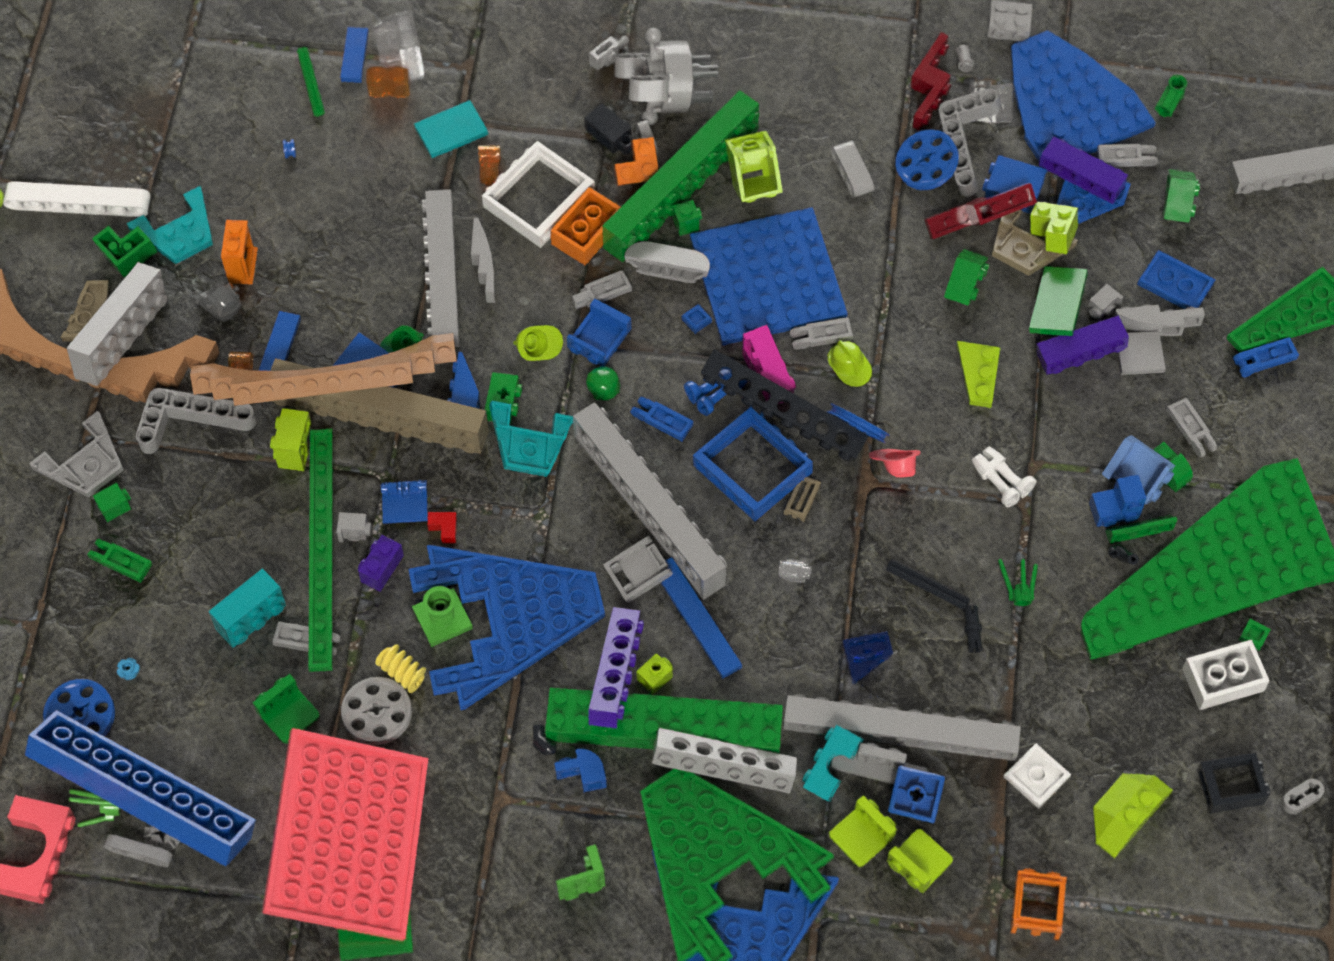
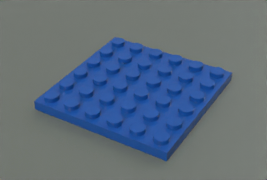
M813 207L690 234L693 250L704 254L710 263L708 275L706 278L703 277L702 280L722 346L743 341V334L765 325L768 326L772 335L806 326V324L847 318L848 313Z

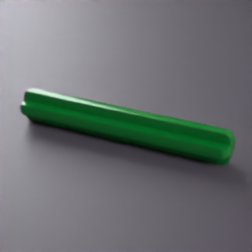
M299 48L297 53L313 114L315 117L323 116L325 114L308 48Z

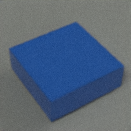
M699 304L682 315L683 322L695 334L712 323V318Z

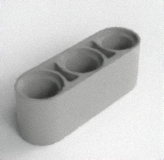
M849 141L831 147L834 162L851 196L855 198L873 192V181L854 142Z

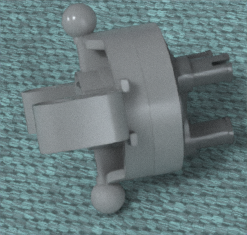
M650 28L645 34L646 41L649 43V54L619 53L615 55L614 76L630 78L629 100L647 101L646 110L642 114V121L647 120L649 125H654L657 122V113L687 112L689 106L695 103H712L713 91L694 90V85L700 77L718 78V70H716L718 65H711L710 55H692L687 41H660L662 35L657 28Z

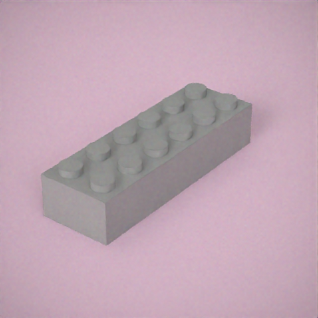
M138 262L69 344L67 351L75 379L98 386L107 377L113 366L119 362L126 350L130 349L135 339L142 334L148 323L154 319L157 312L165 306L167 296L160 269Z

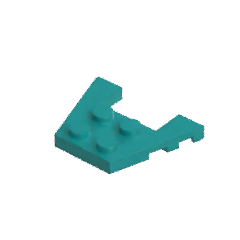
M200 186L183 194L185 201L192 210L191 212L156 230H153L145 216L142 215L127 223L129 230L132 231L138 226L152 241L156 250L175 264L212 246L213 241L203 192Z
M491 401L489 407L504 469L547 477L573 423V416L555 413L552 421V433H544L510 426L511 404Z

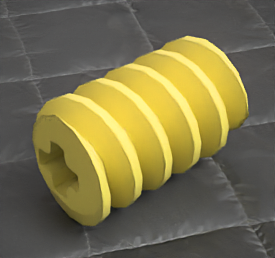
M399 645L385 648L376 658L375 664L381 666L384 672H388L390 677H394L395 681L401 683L403 688H408L409 693L416 691L424 680L426 668L422 667L417 670L420 665L418 661L411 665L413 657L408 656L404 659L406 651L402 650L397 653L400 648Z

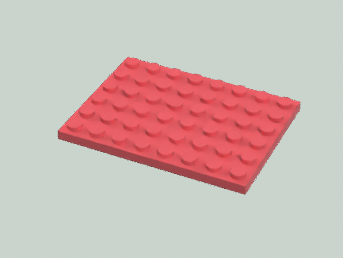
M292 728L289 735L262 913L403 941L406 938L428 758Z

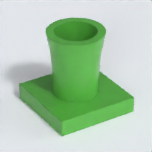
M433 587L425 593L423 602L412 606L413 612L431 647L473 629L454 588Z

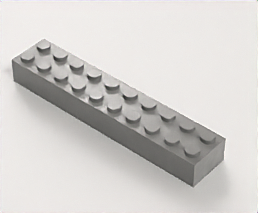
M594 402L573 415L574 437L667 555L674 559L683 575L704 600L723 588L727 576L726 561L721 555H716L711 542L701 536L697 524L689 521L684 508L681 505L677 506L673 501L674 498L671 492L661 486L657 474L649 471L645 459L642 456H637L632 443L628 439L625 441L621 436L620 428L615 423L612 424L605 409L599 408Z

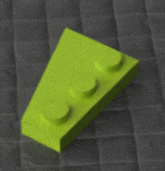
M957 341L956 346L960 355V364L965 378L964 382L969 405L991 408L1000 347Z

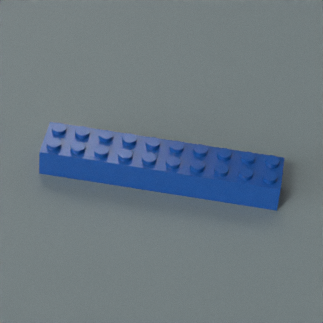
M57 710L28 736L25 756L225 867L251 840L256 819Z

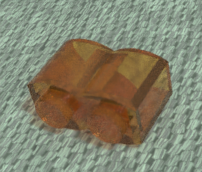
M375 66L367 69L366 83L369 96L382 98L390 95L396 98H403L410 95L411 83L408 68L396 66L387 69Z

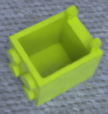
M766 131L725 140L733 187L741 202H754L758 198H770L783 193L776 148ZM762 169L763 175L743 180L742 174Z

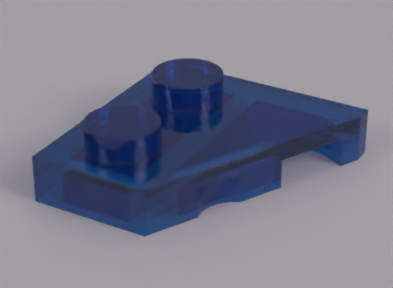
M887 631L846 639L842 642L853 684L857 683L893 655Z

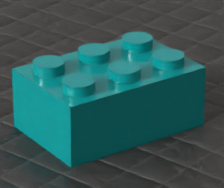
M262 568L209 610V614L216 631L234 648L237 644L244 643L252 632L260 630L272 616L279 615L286 606L280 586Z

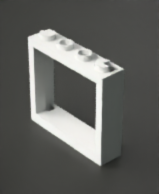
M536 141L530 148L525 150L518 160L513 161L505 173L498 176L496 182L491 187L486 188V192L482 195L483 207L541 248L551 238L550 230L589 187L595 190V181ZM540 160L577 186V188L535 229L497 201Z

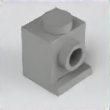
M1106 284L1090 299L1087 311L1093 318L1101 321L1106 315L1110 316L1115 309L1120 308L1123 296Z
M339 512L337 526L339 542H344V538L350 541H359L360 539L366 540L367 536H371L372 524L368 522L366 514Z

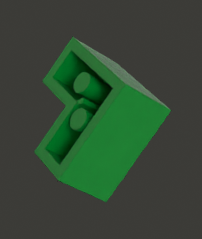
M1169 169L1165 187L1164 219L1189 223L1190 217H1194L1196 204H1193L1194 196H1198L1200 188L1194 173Z
M107 226L92 238L99 251L124 278L138 262L144 263L157 252L152 241L138 226L122 239L110 226Z
M964 249L956 258L944 298L967 306L972 300L976 301L979 289L976 288L978 281H982L989 270L990 265L986 264L988 257Z

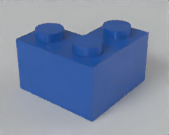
M1139 475L1119 478L1116 480L1114 489L1092 493L1089 506L1096 527H1110L1118 522H1133L1140 518L1147 498Z

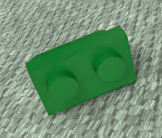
M290 674L285 678L278 679L271 689L260 693L253 702L256 713L284 744L289 742L292 728L306 730L320 718L317 709L300 692L295 679Z

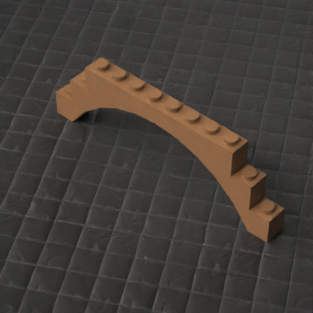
M0 269V355L5 354L16 361L23 360L36 368L43 367L54 374L59 375L61 373L74 381H80L74 377L67 349L50 342L40 335L17 312L10 297L6 277L2 269ZM195 335L169 349L144 356L120 358L119 362L113 366L107 377L98 386L89 385L94 388L101 387L107 389L114 395L122 394L135 402L142 401L146 403L148 395L155 388L157 382L165 387L172 386L178 388L188 367L192 368V366L214 363L219 354V349L216 341Z
M449 333L433 335L401 350L348 364L303 370L255 371L230 368L212 363L192 366L190 377L194 395L212 392L214 400L233 398L234 406L409 384L413 383V375L435 372V364L455 362L457 359L454 334Z

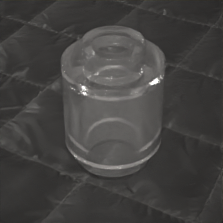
M790 558L780 560L778 578H784V581L806 583V579H811L812 566H809L808 561Z

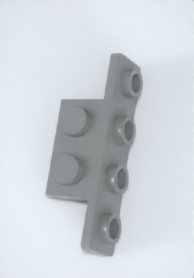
M860 743L859 751H857L853 760L840 755L833 758L831 765L833 770L890 784H895L899 766L927 772L925 767L905 763L907 754L902 753V751L894 748L889 750L879 748L874 743Z

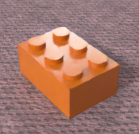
M589 187L550 230L551 244L581 264L586 265L603 246L602 225L621 207Z

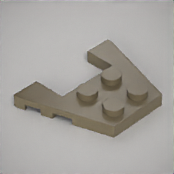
M1018 210L1001 217L992 256L1029 276L1064 254L1046 251V242L1014 226L1022 214V210ZM1073 238L1068 251L1076 247L1077 239Z

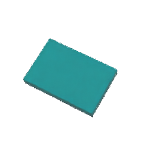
M470 100L414 123V128L431 158L488 135L487 128Z

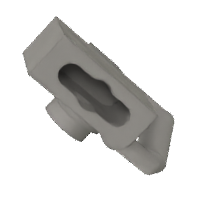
M622 36L618 41L613 37H609L589 52V64L599 70L604 65L607 67L614 63L615 55L619 54V49L629 42L628 37Z

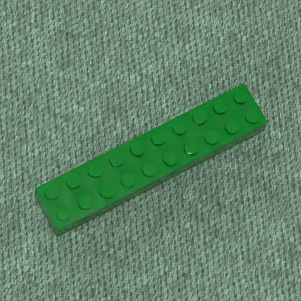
M742 91L736 93L602 225L603 249L623 263L625 261V253L631 245L638 242H647L650 235L655 230H659L669 216H673V205L687 202L696 189H700L704 185L705 180L710 175L713 176L723 162L728 161L725 140L757 132L760 115L759 103Z
M550 688L545 734L546 739L551 742L654 749L658 729L662 728L777 754L780 753L783 705L628 693L627 702L622 703L625 706L623 720H618L616 729L589 725V706L593 691Z

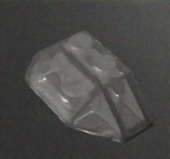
M411 10L391 13L373 28L380 64L400 76L404 81L425 78Z

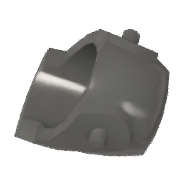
M221 281L195 298L201 307L222 322L234 317L241 309L240 296L237 293L239 288L238 286L234 287L231 282L225 285Z

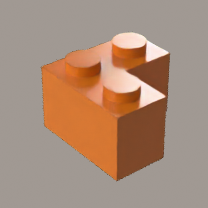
M654 137L631 141L634 161L613 165L616 186L647 182L659 170Z

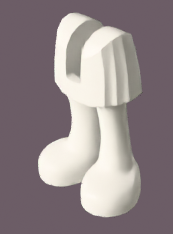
M989 446L983 450V455L978 454L973 457L972 462L980 477L984 480L990 479L1000 491L1002 503L1006 507H1011L1019 501L1020 497H1026L1037 481L1033 476H1027L1023 479L1019 478L1005 463L1006 458ZM997 472H999L1013 486V488H1010L1000 478Z

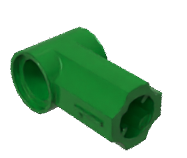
M1173 75L1170 77L1168 85L1155 107L1159 115L1165 118L1172 116L1185 94L1187 80L1184 76Z

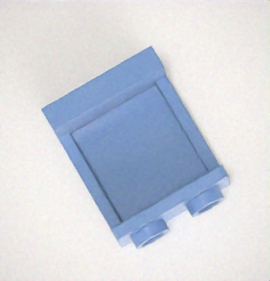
M1131 435L1123 440L1102 475L1107 479L1114 478L1116 480L1139 475L1147 498L1145 505L1152 501L1155 503L1162 494L1161 487L1164 483L1168 484L1174 476L1172 470L1175 465Z

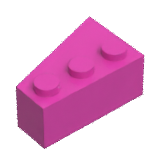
M765 325L743 334L742 356L748 368L794 393L796 384L787 372L786 365L780 356L768 326ZM761 391L765 400L768 401L770 394L766 391Z

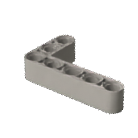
M985 89L943 102L939 107L944 133L953 140L957 148L961 147L958 149L959 161L954 176L960 193L966 197L972 196L977 192L978 184L963 124L987 118L1000 112L1001 103L994 89Z
M156 388L148 395L136 432V439L143 453L152 454L160 446L169 417L243 431L253 429L256 425V418L253 408L249 404L234 406V401L214 400L213 397ZM245 415H248V417L245 418V419H242V418H241V417H243V416H245ZM158 419L156 422L150 423L152 420Z

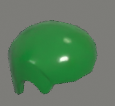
M606 366L594 368L586 377L587 389L596 400L607 401L614 398L620 391L619 377L612 368Z

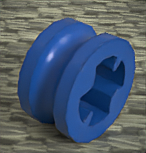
M291 139L290 142L283 140L285 159L289 156L296 158L294 139Z

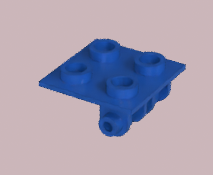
M427 480L385 482L381 484L383 524L428 521Z

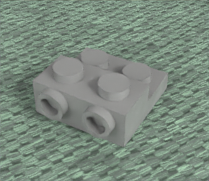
M992 0L988 37L1015 40L1017 42L1028 39L1031 28L1032 4Z

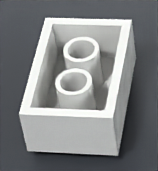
M1252 640L1187 658L1182 668L1199 710L1264 692L1269 683V678Z

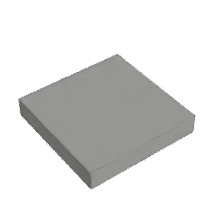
M1159 331L1128 333V347L1118 352L1121 375L1164 373L1166 368Z

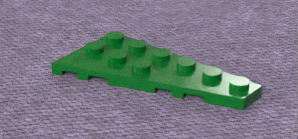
M1321 267L1229 333L1226 339L1241 353L1285 338L1297 337L1334 325V277Z

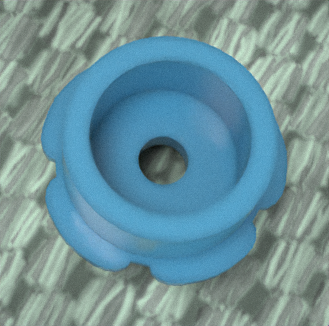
M133 658L123 659L117 665V674L126 680L134 679L138 675L139 664Z

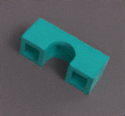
M838 725L835 728L831 727L825 737L827 743L824 749L820 748L817 751L813 760L816 762L813 769H808L802 780L805 783L803 788L831 802L841 783V780L835 778L830 773L829 765L831 760L840 755L853 760L860 748V743L864 740Z

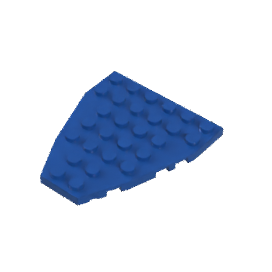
M1048 30L1011 46L1013 90L1017 107L1021 114V125L1024 127V138L1039 162L1041 154L1053 137L1064 140L1069 145L1084 150L1087 154H1091L1097 151L1099 145H1113L1155 126L1156 122L1135 91L1085 52Z

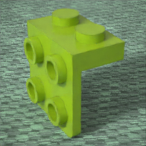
M862 796L856 801L855 810L830 831L829 837L858 867H863L895 838L896 825L888 816L884 817L879 812V807L873 800H867Z
M921 829L916 830L899 849L895 846L889 852L887 859L889 866L895 872L905 877L907 882L922 894L953 861L952 856Z

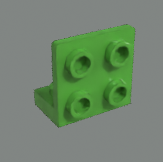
M596 845L586 847L587 856H584L586 872L556 881L560 900H572L584 892L595 893L605 886L604 870Z

